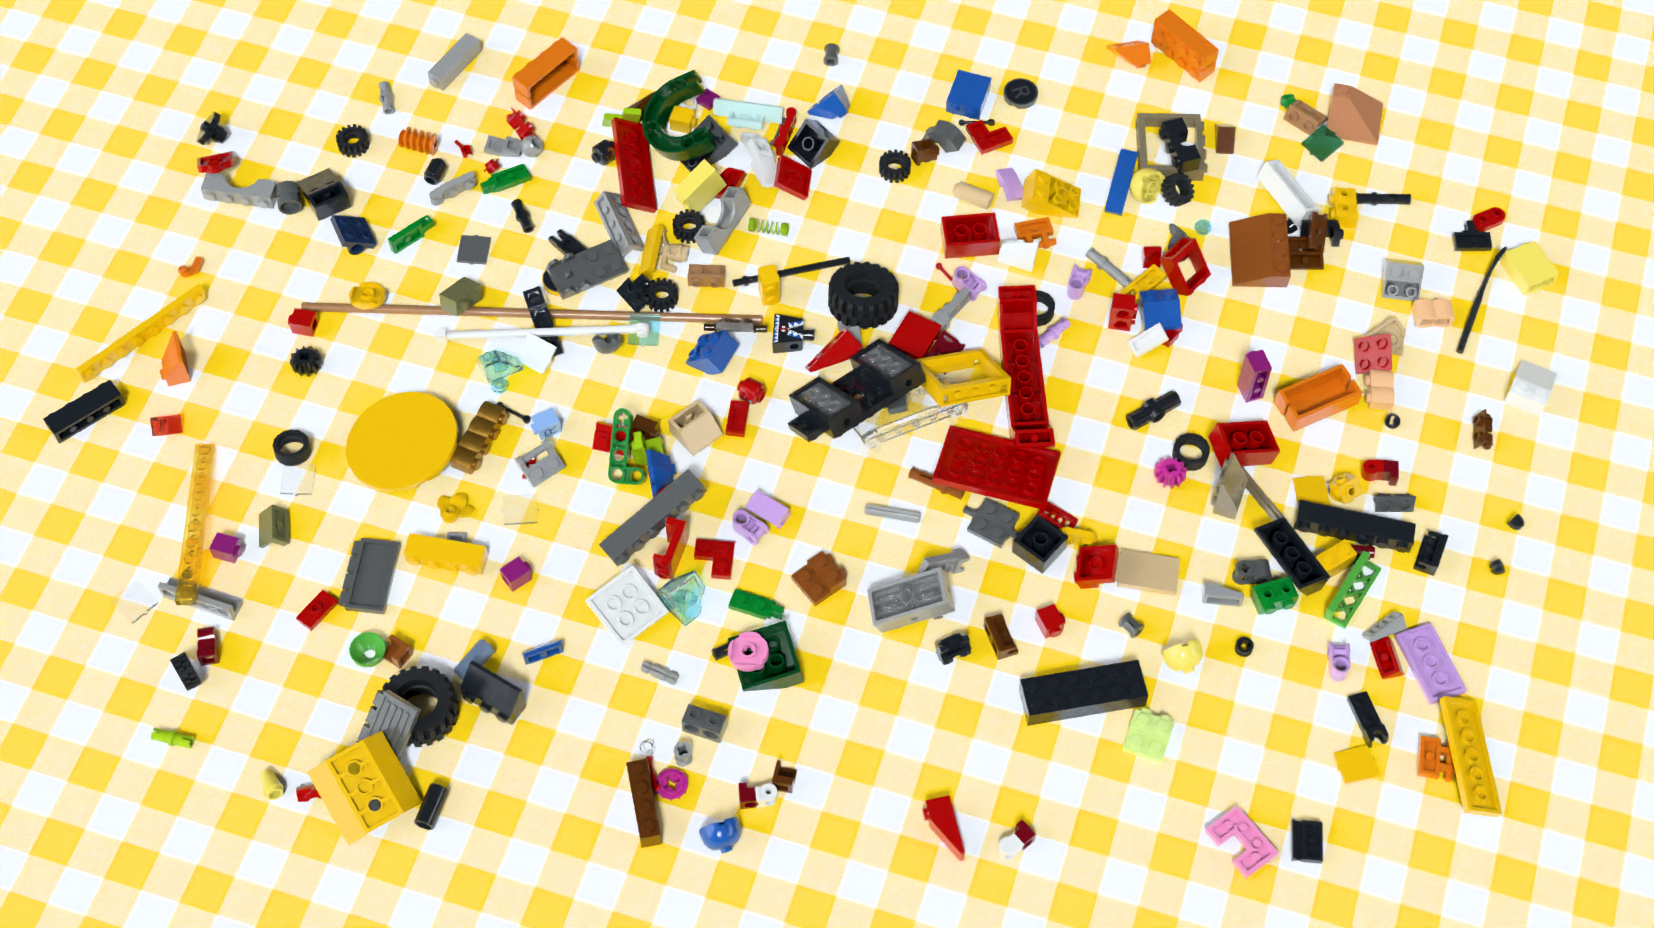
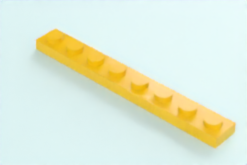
M197 284L76 368L80 379L84 383L94 379L99 373L110 368L119 359L124 358L132 350L140 347L145 341L157 335L162 329L170 326L181 316L186 315L195 306L200 305L207 299L203 287Z

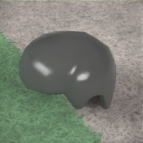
M609 334L604 339L600 335H596L592 338V343L597 352L607 355L619 349L622 344V338L620 334Z

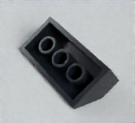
M1285 517L1253 530L1300 592L1308 596L1322 590L1330 575Z

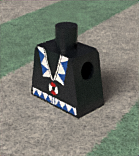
M781 314L774 315L773 353L802 351L803 340L814 341L815 330H805L802 318Z

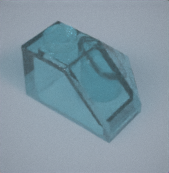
M498 350L485 352L477 356L476 359L488 383L523 370L516 356Z
M691 571L668 581L655 593L667 610L684 626H687L701 614L702 606L700 604L702 594L705 591V585L696 571Z

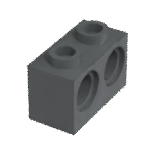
M688 704L681 720L683 732L720 744L728 726L727 716Z

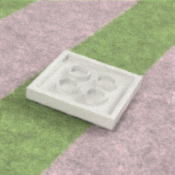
M633 565L585 599L586 604L621 648L669 613Z

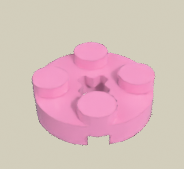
M743 632L739 634L738 638L730 642L728 656L735 669L745 672L760 670L768 659L769 647L767 642L758 633ZM748 648H751L753 651L750 655H746L743 652L747 651Z

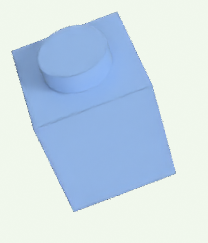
M553 408L531 416L533 424L530 427L534 435L538 434L541 441L562 432L560 421Z

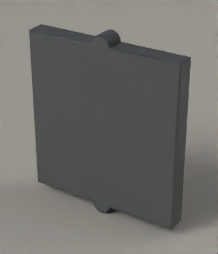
M477 234L474 236L461 235L456 262L470 265H487L491 237L478 236Z

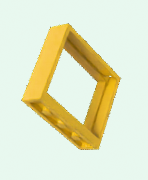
M982 348L915 359L920 362L926 382L921 384V386L940 407L1010 395L1011 377ZM980 367L989 378L943 386L934 374Z

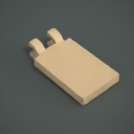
M1122 549L1121 554H1118L1115 575L1117 587L1176 596L1180 558Z

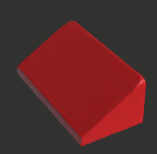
M1389 636L1369 643L1382 679L1404 675L1394 643Z

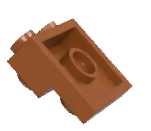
M823 551L807 560V565L791 575V580L814 606H817L846 586V572L842 567L837 568L834 565L835 561L831 554H825Z

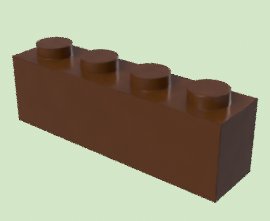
M647 759L626 762L641 848L660 845L662 840Z

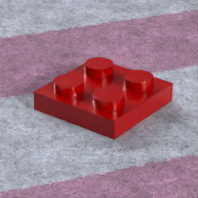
M781 155L778 158L774 187L804 201L808 198L812 169Z

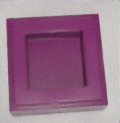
M706 88L705 92L696 98L697 104L710 111L713 108L714 98H720V96Z

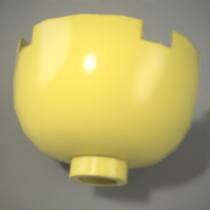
M1153 168L1138 170L1130 182V191L1133 197L1145 205L1154 203L1157 200L1155 197L1159 193H1163L1161 192L1163 188L1161 184L1164 183L1165 176Z
M1199 639L1187 641L1188 644L1175 645L1161 652L1166 666L1175 672L1183 671L1184 674L1195 671L1194 667L1200 663L1203 654Z

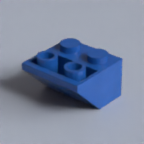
M725 330L703 334L698 338L695 348L688 354L689 357L685 363L709 375L720 374L726 368L739 344Z

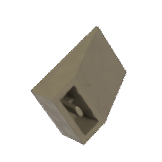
M1231 453L1229 460L1225 459L1211 503L1214 506L1213 514L1233 520L1236 518L1248 480L1234 453Z

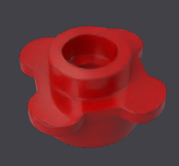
M499 159L488 161L484 165L486 169L483 171H487L489 174L493 173L501 166L497 162Z

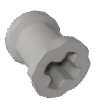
M687 742L677 743L673 749L676 764L681 767L690 765L693 759L690 744Z

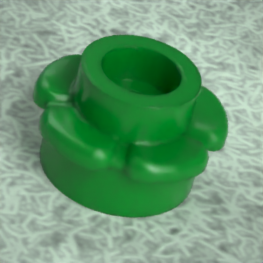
M1285 94L1280 98V105L1288 108L1297 99H1295L1294 94Z

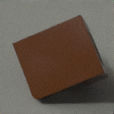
M777 760L772 784L775 785L777 791L793 793L797 770L781 767V761Z

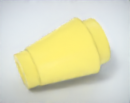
M271 769L263 770L260 773L263 795L268 800L280 798L283 795V785Z

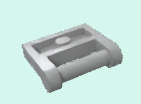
M548 439L543 440L541 445L524 456H518L514 459L533 489L566 467ZM545 450L549 454L529 468L525 464Z

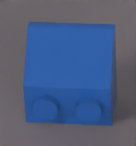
M1176 289L1139 292L1138 310L1145 331L1159 322L1164 330L1182 329L1180 299Z

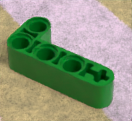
M619 408L613 416L608 478L617 484L639 486L645 483L647 475L640 468L629 467L633 415L629 410ZM623 413L626 416H628V418L624 419L623 425L627 426V429L622 427L618 428V425L622 426V420L619 419V416H623ZM624 431L626 439L619 442L617 435L619 432ZM622 450L624 458L621 461H617L615 454ZM616 470L622 471V478L619 480H615L613 477ZM636 471H639L642 476L638 482L632 479Z

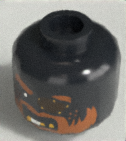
M604 139L594 145L591 154L592 160L602 166L615 160L614 142Z

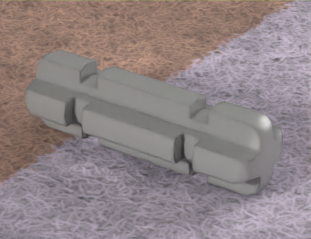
M643 661L640 667L641 672L650 673V676L664 682L667 681L671 685H675L679 678L678 674L669 673V670L655 664L652 665L648 661Z

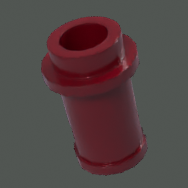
M1351 544L1352 548L1358 551L1356 557H1360L1364 550L1370 554L1368 560L1374 558L1375 547H1372L1371 544L1369 546Z

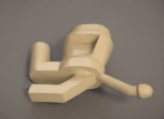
M663 229L662 240L664 246L659 249L658 257L662 255L660 268L675 274L677 267L668 264L667 261L686 262L689 247L683 244H667L664 236L666 230Z

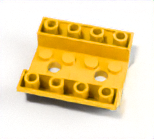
M382 731L359 741L307 772L348 845L422 803ZM351 763H358L360 765V772L358 774L352 775L348 772V767ZM377 799L381 802V807L378 811H371L369 809V802L371 800Z

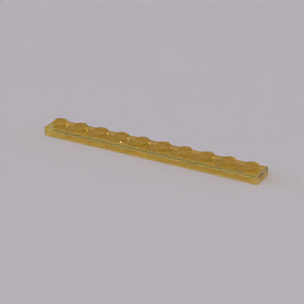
M195 444L175 595L176 606L197 605L216 451L215 444Z

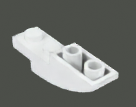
M742 132L740 139L752 159L750 167L762 187H774L777 168L767 139L760 138L758 133Z

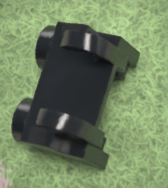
M954 632L952 635L934 642L936 654L942 665L952 663L954 661L953 658L958 655L965 657L971 654L970 639L967 634Z

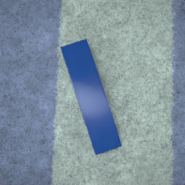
M1121 148L1104 210L1105 213L1122 216L1138 152Z

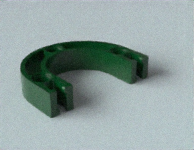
M695 70L675 77L663 84L652 95L643 113L642 128L646 140L660 155L670 160L686 161L716 149V144L712 141L714 135L706 126L679 137L669 136L666 133V122L674 105L677 106L683 101L705 92L703 85L700 84L703 82L702 78Z

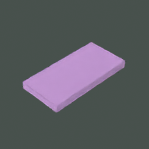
M1431 622L1394 635L1429 705L1440 702L1439 699L1444 696L1456 697L1467 692L1460 675Z

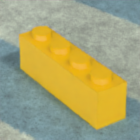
M409 533L403 555L406 562L414 566L422 564L432 569H438L439 567L445 568L450 572L462 571L468 575L475 576L476 574L483 575L488 551L486 546Z

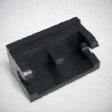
M1429 531L1428 535H1425L1413 569L1434 576L1449 535Z

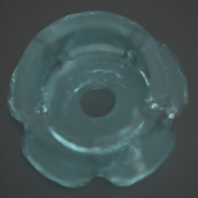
M1199 219L1195 223L1194 228L1198 235L1205 236L1211 232L1212 224L1209 220Z
M497 377L490 382L491 390L496 394H503L507 391L509 383L504 377Z

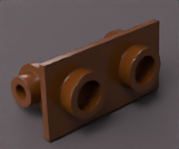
M1487 409L1482 410L1473 417V449L1482 446L1483 449L1490 450L1493 446V434L1488 433L1493 431V418L1490 414H1487Z

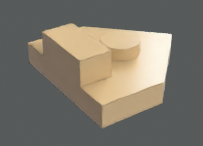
M1393 316L1365 335L1367 337L1391 333L1392 355L1400 357L1403 355L1406 329L1396 316Z

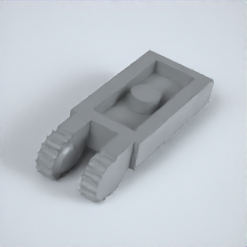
M473 171L465 173L430 191L431 204L434 206L441 205L445 199L453 198L465 190H471L477 185L476 176Z

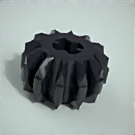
M303 345L302 349L296 348V353H291L290 365L295 374L298 373L301 377L306 374L309 377L310 373L316 374L317 369H321L322 357L319 351L313 349L311 345L308 348Z

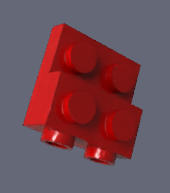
M1117 544L1080 547L1079 555L1076 557L1077 569L1074 573V582L1080 589L1099 588V584L1115 583L1119 554Z

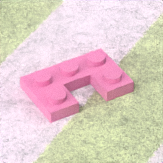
M1238 806L1205 829V833L1218 847L1233 836L1243 845L1247 851L1234 859L1232 864L1245 879L1249 878L1279 854Z

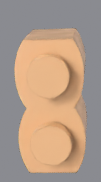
M1421 298L1415 300L1411 308L1415 326L1419 328L1432 326L1440 328L1452 326L1455 319L1452 303L1449 299L1438 298L1436 300Z
M1370 370L1364 379V386H1367L1368 390L1365 393V402L1368 403V408L1392 410L1395 402L1393 371Z

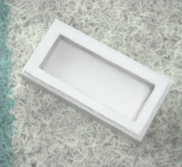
M1159 322L1129 340L1128 343L1135 357L1139 358L1166 342L1169 338Z

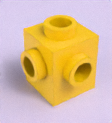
M1348 473L1335 477V480L1328 483L1331 497L1343 504L1351 503L1354 498L1363 494L1358 476Z

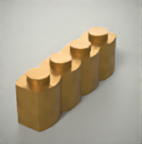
M484 401L481 404L450 460L452 468L470 475L479 469L481 459L490 450L491 442L497 439L500 427L504 426L507 422L508 415L504 407L488 401Z

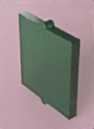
M1323 124L1307 137L1301 145L1310 152V155L1315 156L1322 163L1344 145V141L1336 135V132H1332Z

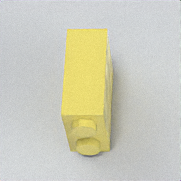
M704 159L674 191L678 195L676 199L682 206L688 209V212L693 209L696 213L697 211L700 212L727 184L716 169Z
M1536 240L1530 243H1523L1520 247L1506 250L1500 262L1523 296L1555 284L1559 275L1558 270Z

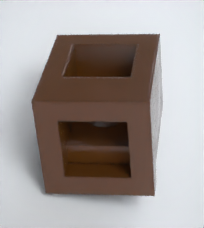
M932 139L912 142L910 157L917 166H920L921 162L927 163L937 160L939 147Z
M638 414L636 415L632 427L635 429L634 432L641 431L645 440L659 437L658 422Z

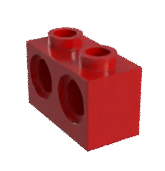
M1113 293L1108 329L1130 332L1131 325H1135L1138 311V303H1135L1136 296Z

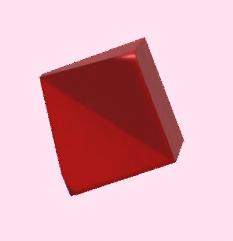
M1162 246L1143 247L1141 256L1142 268H1149L1153 264L1160 268L1161 261L1159 258L1162 254Z

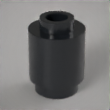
M440 158L431 159L424 172V180L428 184L436 185L441 181L447 169L445 161Z

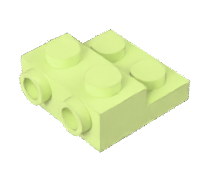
M1136 709L1122 751L1161 764L1175 722L1171 721V718L1167 715H1160L1158 717L1152 715L1149 709Z

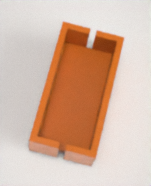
M1170 9L1155 19L1151 43L1156 48L1160 49L1168 58H1171L1180 68H1183L1192 78L1199 82L1214 73L1219 49Z
M561 37L553 42L545 51H542L534 60L528 62L523 69L516 72L512 77L516 100L529 110H532L580 70L579 60L577 59V47Z
M1342 363L1278 390L1274 404L1283 416L1286 415L1285 420L1294 432L1358 405L1363 392L1354 379L1350 380L1352 376Z

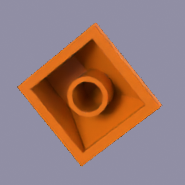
M1136 40L1106 45L1109 51L1136 68L1146 67V64L1151 63L1149 42Z
M177 331L172 332L161 361L163 369H160V375L162 380H166L168 387L191 381L186 353Z

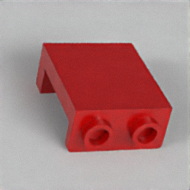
M908 311L888 344L913 359L924 358L934 341L940 336L942 325Z
M667 517L665 526L667 542L670 543L664 556L654 553L652 558L654 574L661 579L668 578L673 580L688 542L687 522Z

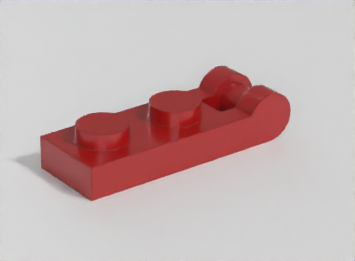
M793 107L786 109L787 117L785 123L781 124L779 129L780 135L774 140V147L778 156L784 154L796 125V109Z

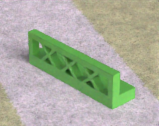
M1364 550L1324 615L1325 619L1343 629L1347 627L1382 569L1368 561L1370 554ZM1364 567L1374 571L1373 576L1365 577L1363 573ZM1363 582L1365 589L1355 591L1354 583ZM1354 597L1356 604L1347 606L1344 599ZM1344 611L1347 617L1346 620L1343 622L1334 617L1336 612Z

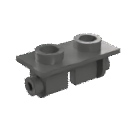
M1378 493L1373 497L1374 502H1376L1374 511L1413 512L1416 496L1410 495V493L1395 494L1394 496Z

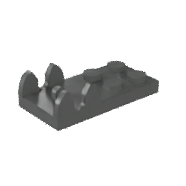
M612 239L575 255L572 252L567 253L562 260L553 259L546 267L562 300L628 272Z

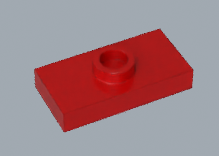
M731 400L725 431L727 436L745 437L750 402Z
M322 589L299 613L296 620L312 631L338 604V600Z

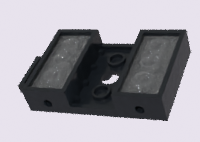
M880 339L876 340L849 357L853 370L831 384L818 376L788 395L795 414L798 415V417L787 423L789 429L807 442L816 440L823 433H826L833 439L841 437L848 430L857 427L867 418L874 416L878 411L888 407L897 399L926 382L920 362ZM859 394L862 398L854 399V396Z

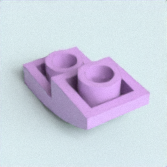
M1012 167L996 169L999 187L1004 188L1007 202L1022 200L1024 190Z

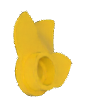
M464 493L454 494L451 498L442 495L437 501L440 517L445 523H454L458 518H466L474 512V508L467 505V496Z

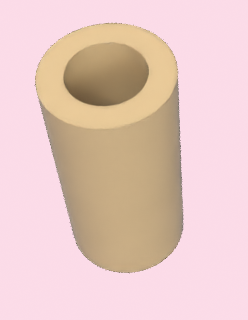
M963 181L956 183L952 191L954 198L986 210L990 208L994 198V193Z

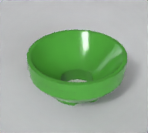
M361 633L350 643L349 654L356 665L364 668L373 667L384 659L386 644L383 638L376 633ZM368 650L375 652V656L371 659L364 658V653Z

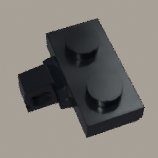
M1467 220L1464 230L1462 232H1454L1452 235L1454 251H1491L1492 249L1490 232L1475 230L1474 220Z
M642 273L634 281L628 277L616 291L635 312L639 313L650 300L644 292L652 281Z

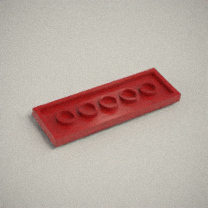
M614 117L611 124L621 204L624 207L654 213L657 210L650 153L642 124Z

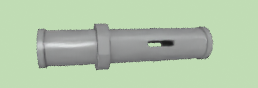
M1093 247L1087 251L1085 256L1094 262L1099 270L1102 269L1124 288L1133 281L1114 266L1108 257H1103Z

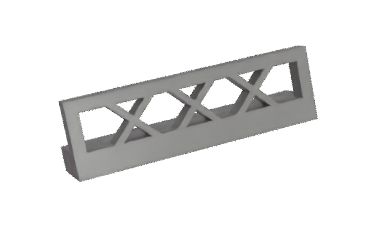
M603 191L594 201V205L620 256L624 258L630 250L642 252L644 245L627 208L621 204L620 194Z
M171 577L167 584L159 582L157 586L163 598L232 621L235 620L243 605L240 600Z

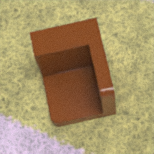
M391 634L389 636L391 644L386 649L384 659L401 669L413 653L410 645Z

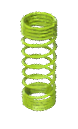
M750 217L748 231L754 232L757 228L758 233L760 230H762V233L766 231L767 234L771 231L772 235H774L772 230L773 221H771L769 232L768 220L766 221L763 232V219L758 231V218L756 222V218ZM777 221L774 233L776 231L778 236L781 232V236L787 237L789 223L781 222L779 233H777Z

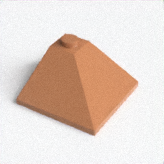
M1334 83L1330 97L1325 137L1377 146L1383 103L1353 86Z

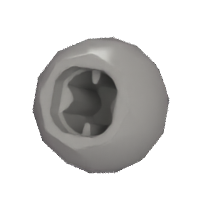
M529 135L521 142V151L529 158L539 156L543 150V144L536 136Z

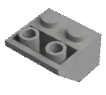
M1385 258L1382 272L1381 297L1407 301L1418 300L1425 267L1423 263Z

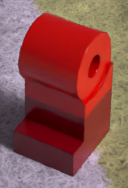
M1366 460L1362 466L1361 477L1365 481L1383 480L1388 481V486H1396L1399 479V461Z

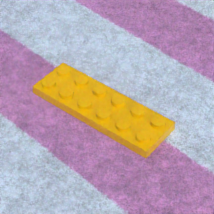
M1444 696L1439 701L1464 813L1499 817L1502 815V810L1477 701Z

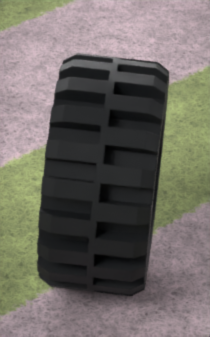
M854 262V264H846L844 268H839L829 281V311L837 321H842V324L845 326H859L862 329L870 327L874 329L878 325L882 326L887 323V320L890 321L897 312L898 281L892 272H889L885 267H880L876 263ZM855 294H869V295H872V296H871V297H859V296H855Z
M411 666L410 670L405 671V668L400 670V674L397 676L393 674L389 678L390 682H386L382 689L383 691L390 690L406 701L420 694L430 695L437 699V705L434 710L427 716L417 719L406 745L411 746V744H414L415 747H422V744H427V746L433 745V741L437 740L439 742L444 739L443 735L445 733L449 735L452 731L451 725H456L457 715H459V702L454 686L445 674H440V671L435 668L429 670V666H422L421 668Z

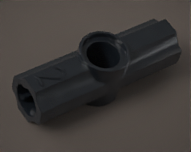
M1170 391L1157 399H1148L1141 408L1126 416L1125 419L1129 428L1135 431L1150 422L1156 423L1160 421L1166 413L1181 405L1180 397L1176 391Z

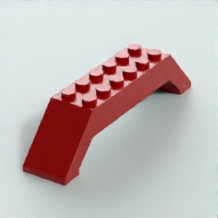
M1035 285L998 286V338L1001 368L1011 377L1010 395L1005 396L1009 438L1016 449L1055 447L1054 431L1049 425L1037 330Z

